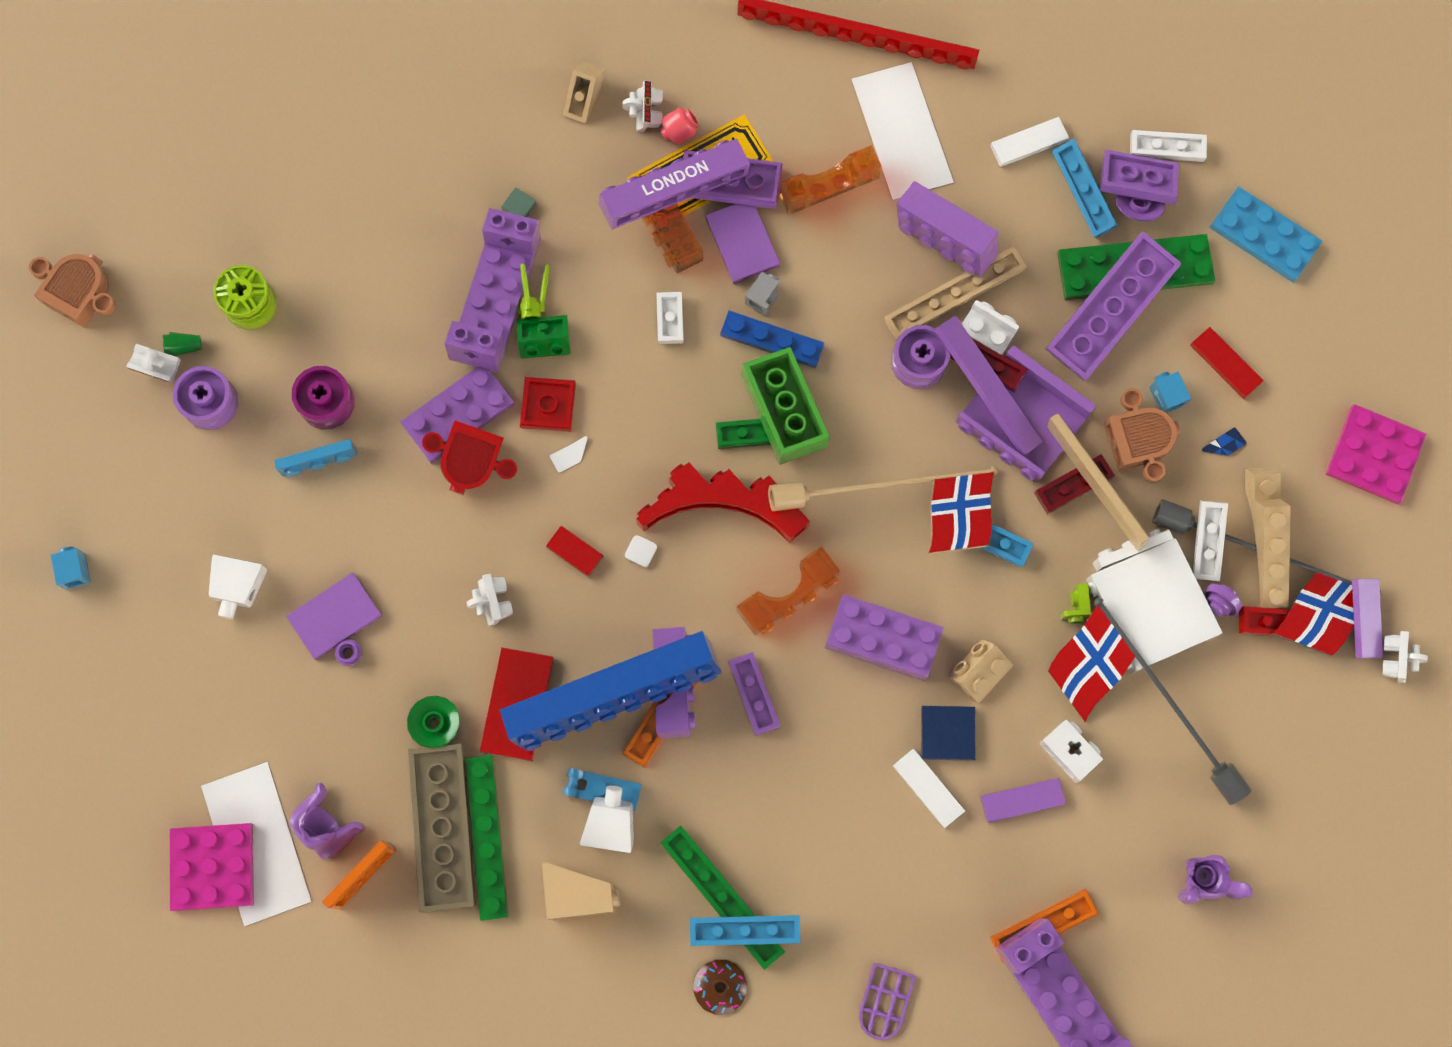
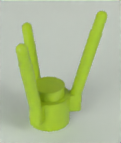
M522 263L520 268L524 298L521 299L522 303L520 302L517 316H521V319L540 318L541 313H545L544 304L550 265H545L540 299L537 302L536 297H530L526 267Z

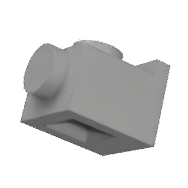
M761 272L745 295V304L766 317L769 313V304L773 305L779 297L778 286L781 283L780 279L773 274L767 275Z

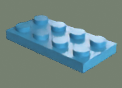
M1239 186L1209 227L1293 283L1323 242Z

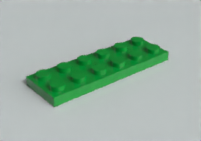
M1207 234L1153 239L1182 263L1161 290L1214 284L1215 275ZM1132 242L1059 249L1057 256L1064 299L1087 298Z

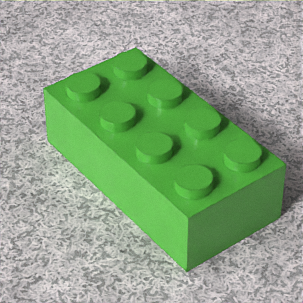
M791 347L743 363L741 376L779 465L827 448L830 436Z

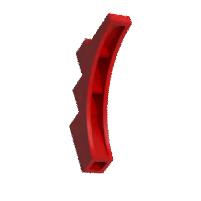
M690 462L684 466L680 464L671 471L669 482L673 488L671 490L667 488L662 491L657 497L658 501L652 506L649 504L644 506L637 513L638 517L636 518L637 525L644 532L659 521L680 512L702 508H720L741 512L762 521L776 530L788 543L806 530L810 524L808 518L799 508L780 511L771 510L768 489L770 485H776L777 483L770 475L764 480L762 477L758 478L750 486L751 490L749 491L730 469L724 473L722 471L717 472L710 479L711 484H708Z

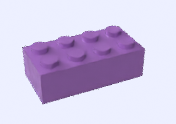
M916 181L910 185L896 203L899 229L905 235L914 236L919 239L926 248L937 250L947 261L958 263L965 272L976 274L981 278L998 256L997 230Z
M842 594L825 649L925 681L928 678L944 627Z

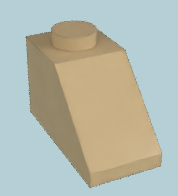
M584 61L573 69L563 116L583 123L588 121L601 89L605 69Z

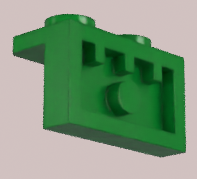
M567 315L517 320V342L520 358L528 359L571 354Z

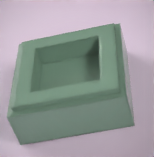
M515 187L501 208L505 212L527 217L537 203L535 199Z

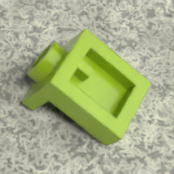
M1088 583L1077 584L1073 588L1074 591L1070 592L1071 607H1075V610L1064 611L1061 614V620H1068L1069 624L1083 623L1084 619L1091 615Z

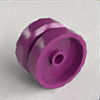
M313 366L304 370L296 378L292 387V401L296 410L313 427L334 429L343 425L353 412L355 396L346 379L336 369L328 366Z

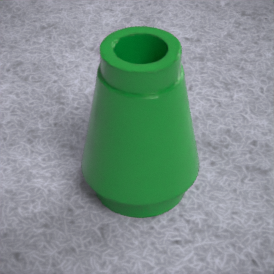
M169 332V334L163 335L164 353L179 356L202 350L201 336Z

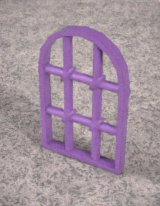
M873 963L859 1013L861 1028L867 1035L874 1039L885 1040L893 1037L899 1031L904 1022L915 975L899 971L897 968ZM876 966L884 968L880 987L871 984ZM889 970L899 973L894 991L885 989L886 986H884ZM903 975L912 977L907 995L901 994L899 990ZM869 988L877 990L876 993H878L873 1009L864 1007ZM882 992L891 995L890 998H892L888 1014L879 1012L878 1006ZM897 997L905 999L901 1018L893 1016L894 1013H892ZM863 1011L870 1013L869 1016H871L867 1029L862 1021ZM876 1015L883 1017L885 1021L881 1037L871 1034ZM890 1020L899 1022L896 1030L886 1036Z

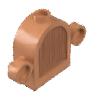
M91 253L88 256L81 254L68 255L60 259L54 267L44 257H36L31 260L29 271L37 279H45L34 296L45 306L85 328L96 311L100 315L107 316L112 314L116 308L115 300L107 294L109 287L108 279L100 268L103 261Z
M1129 388L1120 397V404L1127 412L1108 417L1104 426L1118 471L1144 465L1142 472L1144 479L1150 483H1157L1164 477L1166 472L1164 465L1159 460L1174 446L1177 436L1181 434L1180 426L1177 421H1173L1166 412L1151 407L1138 409L1143 400L1142 394L1135 388Z

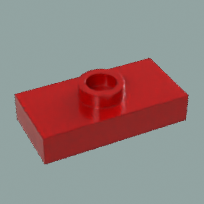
M1242 606L1239 611V634L1275 636L1272 633L1282 624L1290 610Z

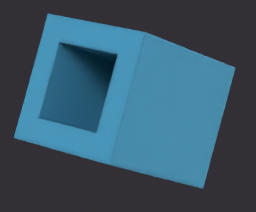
M1164 372L1154 378L1155 381L1150 386V391L1159 409L1166 413L1185 406L1191 400L1179 372L1173 374Z
M64 547L59 549V553L50 555L56 585L66 590L91 583L85 553L75 547Z

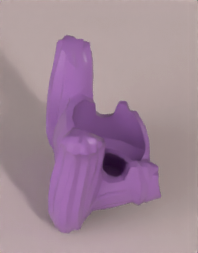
M323 783L316 784L315 791L293 812L289 825L293 828L296 837L307 848L315 850L320 858L326 860L338 855L355 835L363 831L365 827L357 821H353L344 827H339L330 814L319 807L326 796L327 790Z
M1210 855L1205 858H1190L1186 861V888L1178 893V900L1184 904L1198 903L1199 899H1219L1223 896L1231 899L1250 898L1253 895V888L1247 883L1230 879V867L1222 856Z

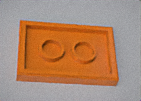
M380 840L329 893L322 903L328 909H342L396 852V848L391 843Z

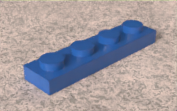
M730 310L720 332L722 337L769 353L791 347L798 363L816 368L824 347V342Z

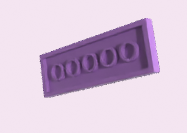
M1142 231L1045 350L1080 379L1086 381L1182 263Z

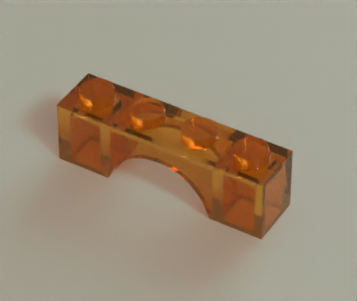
M872 145L848 154L841 163L825 172L815 175L801 173L781 181L779 196L788 215H791L879 179L882 165Z
M822 546L800 561L801 582L792 593L784 597L775 598L757 591L737 606L736 611L754 635L760 632L762 635L766 634L775 627L773 622L780 617L783 620L787 619L796 612L794 607L801 602L805 605L817 597L815 592L824 587L827 590L838 582L836 577L839 576L840 570Z

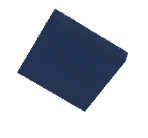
M921 706V758L923 760L975 761V707Z

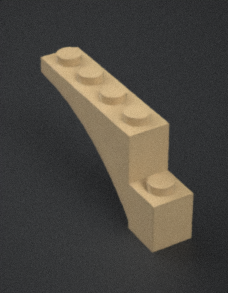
M1272 467L1245 468V494H1247L1256 540L1260 607L1286 608L1289 607L1291 506L1280 499L1281 473Z

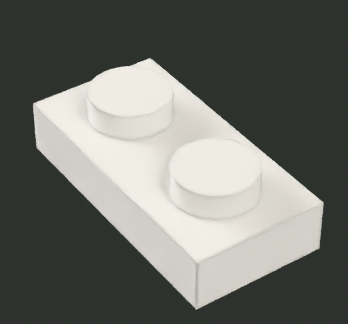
M682 292L656 293L658 344L683 343Z

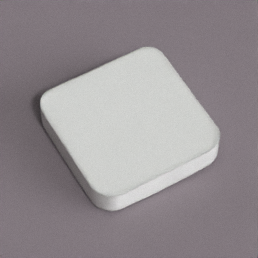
M636 535L633 537L625 553V558L646 568L649 566L657 550V545Z

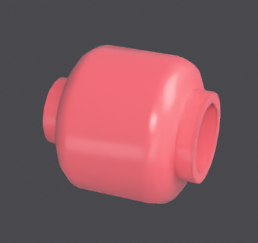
M680 107L663 117V127L660 130L667 142L671 140L674 144L681 145L696 135V128L699 127V124L690 109L685 110Z

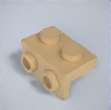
M981 640L972 647L971 652L961 662L955 665L948 677L951 681L959 684L967 695L979 704L1013 667V664L995 644Z

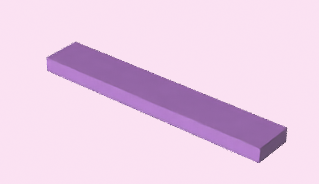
M953 316L934 329L1019 454L1025 456L1040 445L1042 440L957 316Z

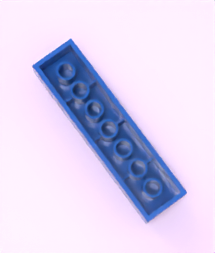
M700 631L500 709V713L509 740L521 749L531 751L541 747V743L550 739L551 741H558L565 738L568 732L587 730L591 727L592 723L599 720L601 722L610 721L616 718L617 713L625 710L626 712L636 711L642 707L641 704L648 701H661L667 697L666 694L671 692L681 693L689 690L692 687L691 685L697 682L707 683L717 678L716 675L722 673L711 642L704 632Z

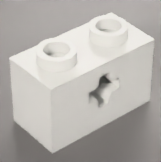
M1064 720L1039 744L1064 772L1077 783L1092 771L1103 758L1099 755L1101 753L1099 748L1093 742H1087L1081 736L1083 732L1074 722L1071 721L1069 723L1067 720ZM1076 745L1075 753L1069 754L1070 746Z

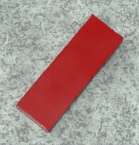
M1211 327L1206 329L1190 344L1243 399L1264 381Z

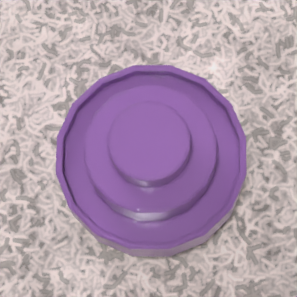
M1210 584L1203 593L1215 616H1235L1242 608V603L1237 593L1226 585Z

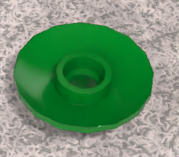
M437 695L427 696L417 701L410 709L407 717V730L411 738L420 746L427 748H438L450 743L457 735L460 726V716L455 705L447 698ZM432 720H439L438 727H430Z

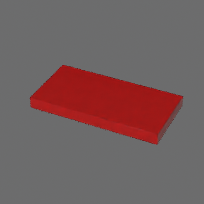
M501 647L480 752L533 762L535 750H523L509 740L500 709L546 692L554 657Z

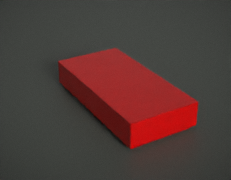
M563 526L559 527L546 545L547 549L587 577L590 576L603 558L601 553Z

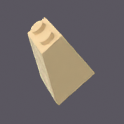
M542 863L548 920L615 913L616 906H620L619 890L614 889L611 883L550 863Z

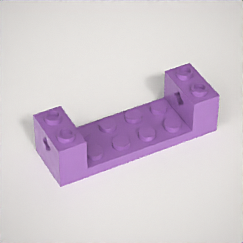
M489 208L482 228L485 242L460 321H452L445 341V347L449 360L498 372L524 293L520 265L522 263L525 264L528 279L541 235L537 219Z
M1038 918L995 948L1060 1047H1133L1127 1038L1118 1034L1060 947L1064 942L1049 919Z

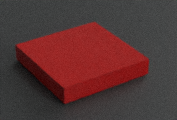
M525 377L520 428L571 432L576 380Z

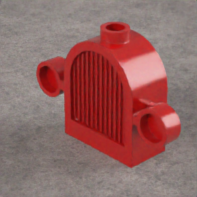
M454 420L446 442L435 432L427 433L422 439V447L425 451L429 453L442 452L440 460L441 472L444 478L451 484L449 490L464 495L466 489L481 486L488 480L492 470L496 471L497 475L502 479H511L517 473V465L513 460H496L504 437Z

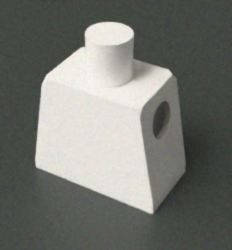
M218 555L212 556L209 597L221 602L218 612L219 617L233 620L237 606L247 608L252 606L267 573V569L262 564Z
M607 786L605 798H594L580 845L631 853L634 843L633 805L631 802L621 800V787Z

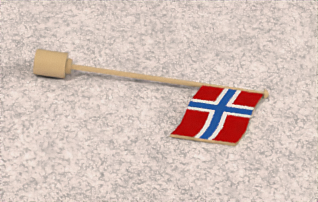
M991 466V469L814 491H808L807 486H803L802 482L776 484L769 486L768 497L771 510L780 511L804 508L805 503L809 501V496L934 481L930 504L932 537L928 554L988 546L992 531L990 494L993 476L998 473V469L995 466Z

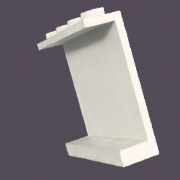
M1176 538L1098 571L1086 579L1090 597H1095V599L1102 598L1104 600L1102 603L1148 666L1222 634L1217 620ZM1136 657L1128 667L1131 674L1143 668Z

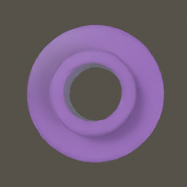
M343 640L335 649L337 661L345 666L356 664L362 656V649L354 640ZM353 649V655L349 658L345 657V651Z

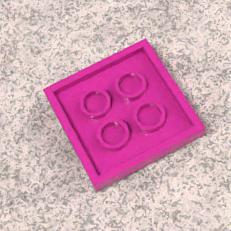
M1354 404L1349 410L1326 475L1399 504L1402 502L1426 433Z
M252 823L170 829V911L254 905Z

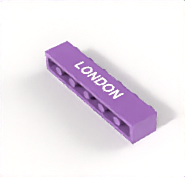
M737 139L730 142L725 140L717 144L715 148L709 150L702 149L692 157L677 159L667 167L662 169L660 167L654 168L647 175L642 177L635 176L628 179L622 185L605 188L600 193L599 206L613 230L744 177L748 174L750 163Z

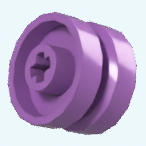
M916 325L906 329L898 337L891 362L896 378L904 385L914 389H926L935 385L943 377L951 355L934 329L936 328L928 325Z
M198 366L183 372L177 379L173 389V402L178 411L195 427L212 430L219 429L228 424L235 416L238 407V395L233 385L218 370L212 367Z

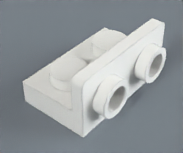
M978 300L974 302L970 312L962 322L963 327L973 340L1003 355L1019 328V325L1016 324L1012 317L1008 315L1002 316L994 311L990 304L979 302Z

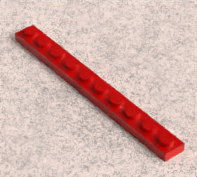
M765 0L738 1L737 15L742 16L746 20L756 19L765 21L772 26L782 25L794 31L804 30L813 32L820 37L830 36L842 42L852 41L869 48H882L890 53L900 52L908 54L912 58L922 57L938 64L948 63L956 65L960 69H975L979 55V49Z

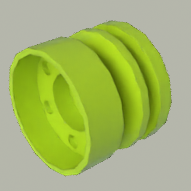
M246 265L232 266L223 271L216 279L213 288L214 299L228 320L235 326L246 330L258 329L272 319L277 308L276 295L263 275L254 267Z

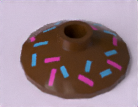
M716 959L706 963L697 972L694 979L693 992L697 1002L704 1010L714 1015H726L735 1011L743 1003L747 994V981L743 971L735 963ZM718 982H723L726 986L725 991L722 993L715 990V985Z

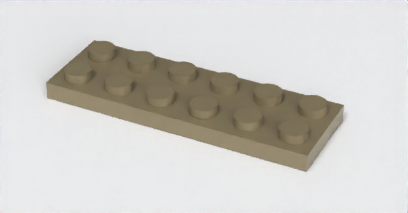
M463 744L445 745L438 748L408 749L420 912L475 907Z

